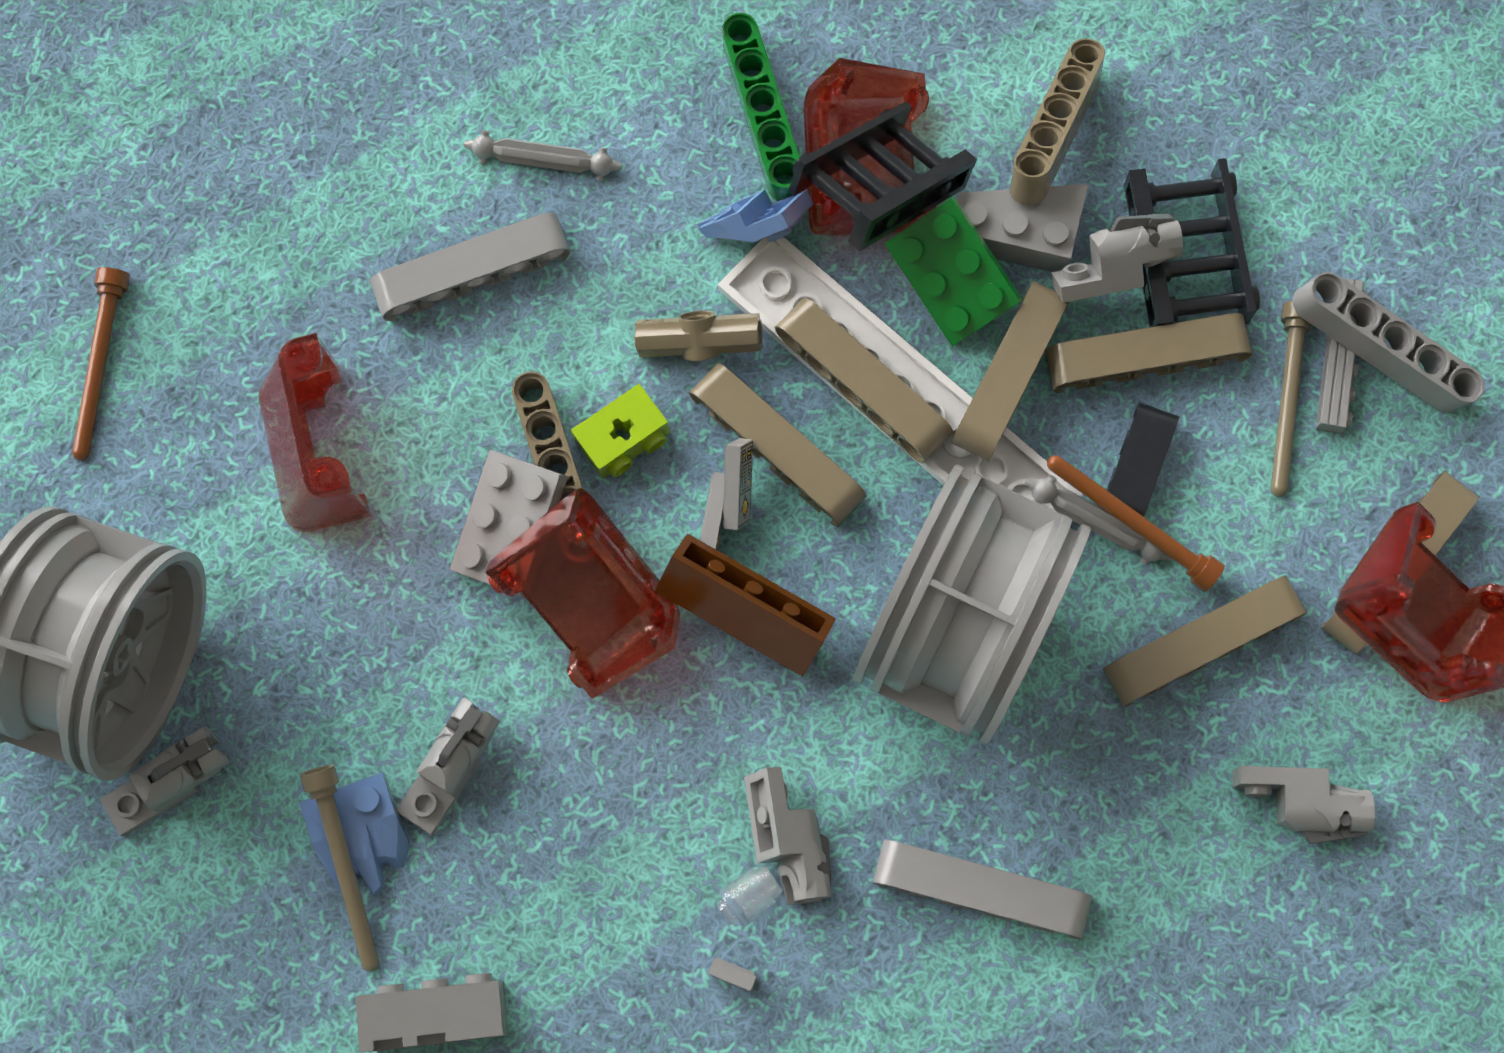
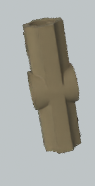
M707 310L687 312L681 314L679 318L638 320L635 323V347L639 357L683 355L684 359L690 361L712 359L717 357L719 353L761 351L763 347L762 320L759 313L715 316L714 312Z

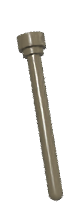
M1293 301L1283 303L1281 322L1285 324L1284 330L1288 332L1271 481V492L1276 497H1283L1288 491L1305 333H1308L1310 326H1312V324L1296 313Z
M334 764L317 767L301 773V782L304 792H309L311 799H316L361 965L365 971L373 972L379 966V959L333 795L337 792L335 784L339 783Z

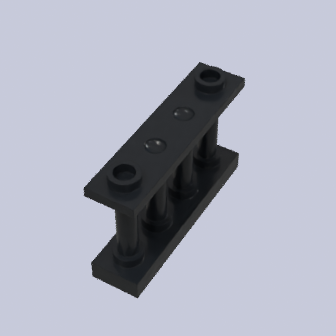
M904 102L891 110L886 109L875 119L818 150L803 154L793 166L794 175L788 191L795 196L815 185L853 217L852 222L854 226L848 242L859 251H862L964 190L977 161V158L966 149L951 158H942L904 126L912 107L908 102ZM895 140L930 170L925 173H916L884 145ZM866 155L871 156L904 185L899 188H890L858 162V160ZM842 169L878 200L872 204H863L833 179L831 175Z
M1226 158L1217 160L1211 173L1212 179L1155 186L1153 182L1148 183L1145 168L1129 170L1123 186L1129 216L1154 214L1153 207L1156 206V202L1215 195L1219 216L1178 222L1181 227L1182 237L1222 232L1226 254L1177 261L1166 260L1151 267H1145L1143 264L1144 287L1142 288L1150 327L1172 324L1174 321H1177L1178 316L1237 309L1238 313L1243 314L1245 324H1249L1256 311L1260 308L1258 288L1251 285L1234 196L1237 194V180L1235 173L1229 172ZM1230 270L1234 293L1176 300L1175 296L1169 297L1167 282H1170L1173 277Z

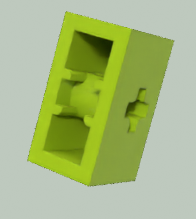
M639 383L571 429V433L581 451L600 477L604 479L610 474L615 478L625 473L633 465L631 459L643 451L651 454L661 448L667 441L665 436L670 433L666 418ZM622 429L625 433L630 432L631 437L625 441L621 436L617 437L616 432Z

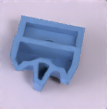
M764 189L720 210L722 212L705 219L697 225L699 226V231L706 238L755 242L768 237L769 241L773 242L792 232L791 227L804 220L803 214L813 205V202L806 189L795 196L792 195L771 203Z
M382 772L337 788V792L333 794L355 875L362 876L374 896L385 888L382 865L389 863L395 868H404L410 846L402 817L398 815L386 775ZM310 798L301 801L299 804L314 850L342 894L316 799Z

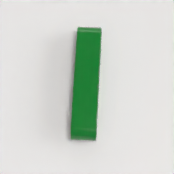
M742 12L734 13L726 18L722 26L724 53L767 190L772 198L780 201L793 194L788 191L791 183L781 184L776 179L781 175L793 177V166L800 156L758 25L749 14ZM737 35L748 37L747 40L739 42L732 38ZM751 69L760 72L758 75L752 77L745 76L743 74L745 71ZM761 104L771 107L766 112H759L754 108ZM773 139L783 143L777 148L765 145L767 141Z

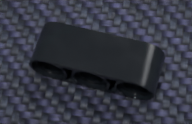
M1139 402L1133 415L1134 420L1123 442L1119 454L1121 456L1116 468L1114 467L1107 491L1144 517L1173 438L1179 416Z

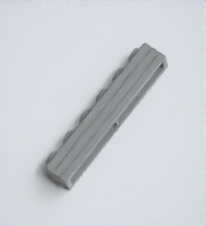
M1343 278L1367 295V291H1363V281ZM1351 315L1352 321L1357 325L1355 318ZM1328 335L1316 430L1342 434L1352 423L1353 413L1349 412V406L1355 398L1356 388L1352 387V381L1357 376L1359 364L1355 363L1356 354Z

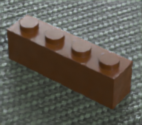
M688 533L672 555L654 592L667 598L672 603L681 606L710 625L721 629L745 645L754 648L802 677L836 620L835 617Z

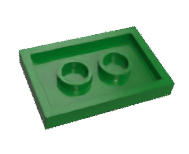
M955 196L949 198L884 243L952 347L1023 300Z

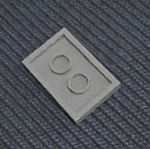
M489 450L450 570L516 595L528 597L568 476Z

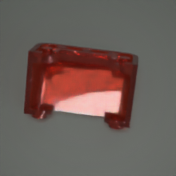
M838 58L809 86L806 92L803 109L806 153L818 150L875 119L884 110H891L904 102H908L912 106L904 126L912 133L911 123L926 111L929 103L925 73ZM895 140L884 145L914 170L913 155ZM866 155L858 160V162L890 188H899L904 185L871 156ZM842 169L831 175L833 179L863 204H872L878 200ZM815 185L807 188L813 205L808 209L809 225L812 233L829 237L850 236L854 226L852 222L853 217ZM936 206L890 234H899L935 209Z
M317 333L288 341L281 348L259 389V403L283 516L294 530L302 533L313 532L371 517L367 496L365 494H357L352 488L349 474L344 464L330 456L319 458L315 456L306 411L326 407L325 396L327 391L334 384L342 383L338 364Z
M578 488L562 499L492 558L487 565L485 573L492 588L497 593H504L509 597H514L521 592L570 650V666L567 667L568 675L573 684L578 688H583L592 699L675 649L680 623L678 605L654 592L659 582L658 577L595 499L582 488Z
M1415 502L1400 507L1393 512L1338 593L1335 613L1413 687L1429 699L1450 702L1504 688V586L1490 583L1469 589L1422 543L1433 536L1436 520L1423 505Z

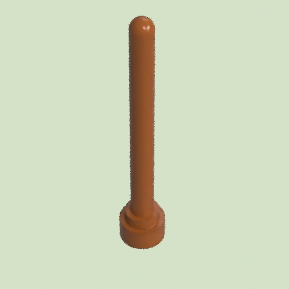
M99 267L96 271L94 286L98 288L97 294L101 297L72 450L73 457L79 461L86 460L90 454L117 299H122L123 292H127L130 274L116 268Z
M1054 455L1048 459L1047 467L1050 471L1187 569L1186 574L1191 577L1190 582L1203 592L1208 591L1218 580L1225 565L1212 555L1206 557L1202 553L1194 554L1060 456Z

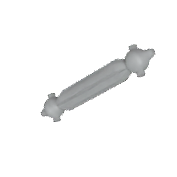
M481 130V135L474 140L464 142V147L473 151L479 158V163L486 164L488 158L495 156L502 162L577 173L592 170L596 174V180L604 181V176L610 172L618 171L622 168V164L613 160L607 153V148L599 147V152L592 156L584 149L509 138L494 141L489 136V131Z
M1049 475L1047 479L1039 480L1026 479L1024 484L1032 492L1033 501L1039 504L1051 503L1056 512L1072 518V521L1091 527V531L1127 550L1140 551L1142 555L1140 562L1147 565L1149 561H1170L1172 559L1100 506L1070 490H1057L1055 485L1057 478Z

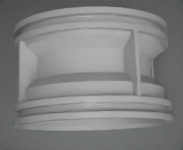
M956 464L941 489L894 584L864 649L852 681L861 685L864 678L867 677L873 680L870 690L888 697L967 737L974 729L980 732L978 742L987 746L1006 714L1048 630L1090 535L1091 527L1082 524L1078 531L1070 528L1072 518L994 483L979 474L974 473L969 481L962 477L964 467Z
M42 507L21 519L0 541V743L7 742L62 761L78 772L90 774L101 780H115L129 772L148 752L166 725L197 650L204 622L207 594L206 576L200 559L189 551L128 533L58 507Z

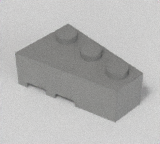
M1089 184L1051 186L1044 200L1035 205H1024L1015 201L1011 197L1010 189L959 193L957 200L996 259L1053 272L1063 270L1070 263Z
M482 973L465 976L466 984L448 986V978L421 981L422 989L404 991V984L378 986V994L355 996L359 1052H376L508 1035L504 981H492V973Z

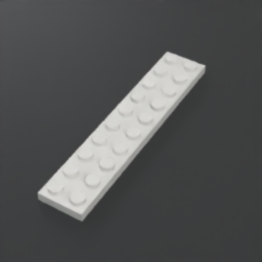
M768 237L761 239L718 284V291L745 314L759 313L763 330L890 440L892 439L778 336L775 326L803 298H808L817 304L949 423L953 429V434L924 464L917 460L915 461L942 485L945 484L952 469L957 464L964 467L962 477L969 481L973 474L976 473L1031 500H1034L1032 492L1024 484L1026 479H1047L1049 475L1057 478L1055 482L1057 490H1070L1082 497L1083 494L1050 471L1047 467V461L1008 428H1006L990 461L952 444L951 441L973 398L786 238L783 237L773 242H770ZM1051 503L1041 504L1055 511Z

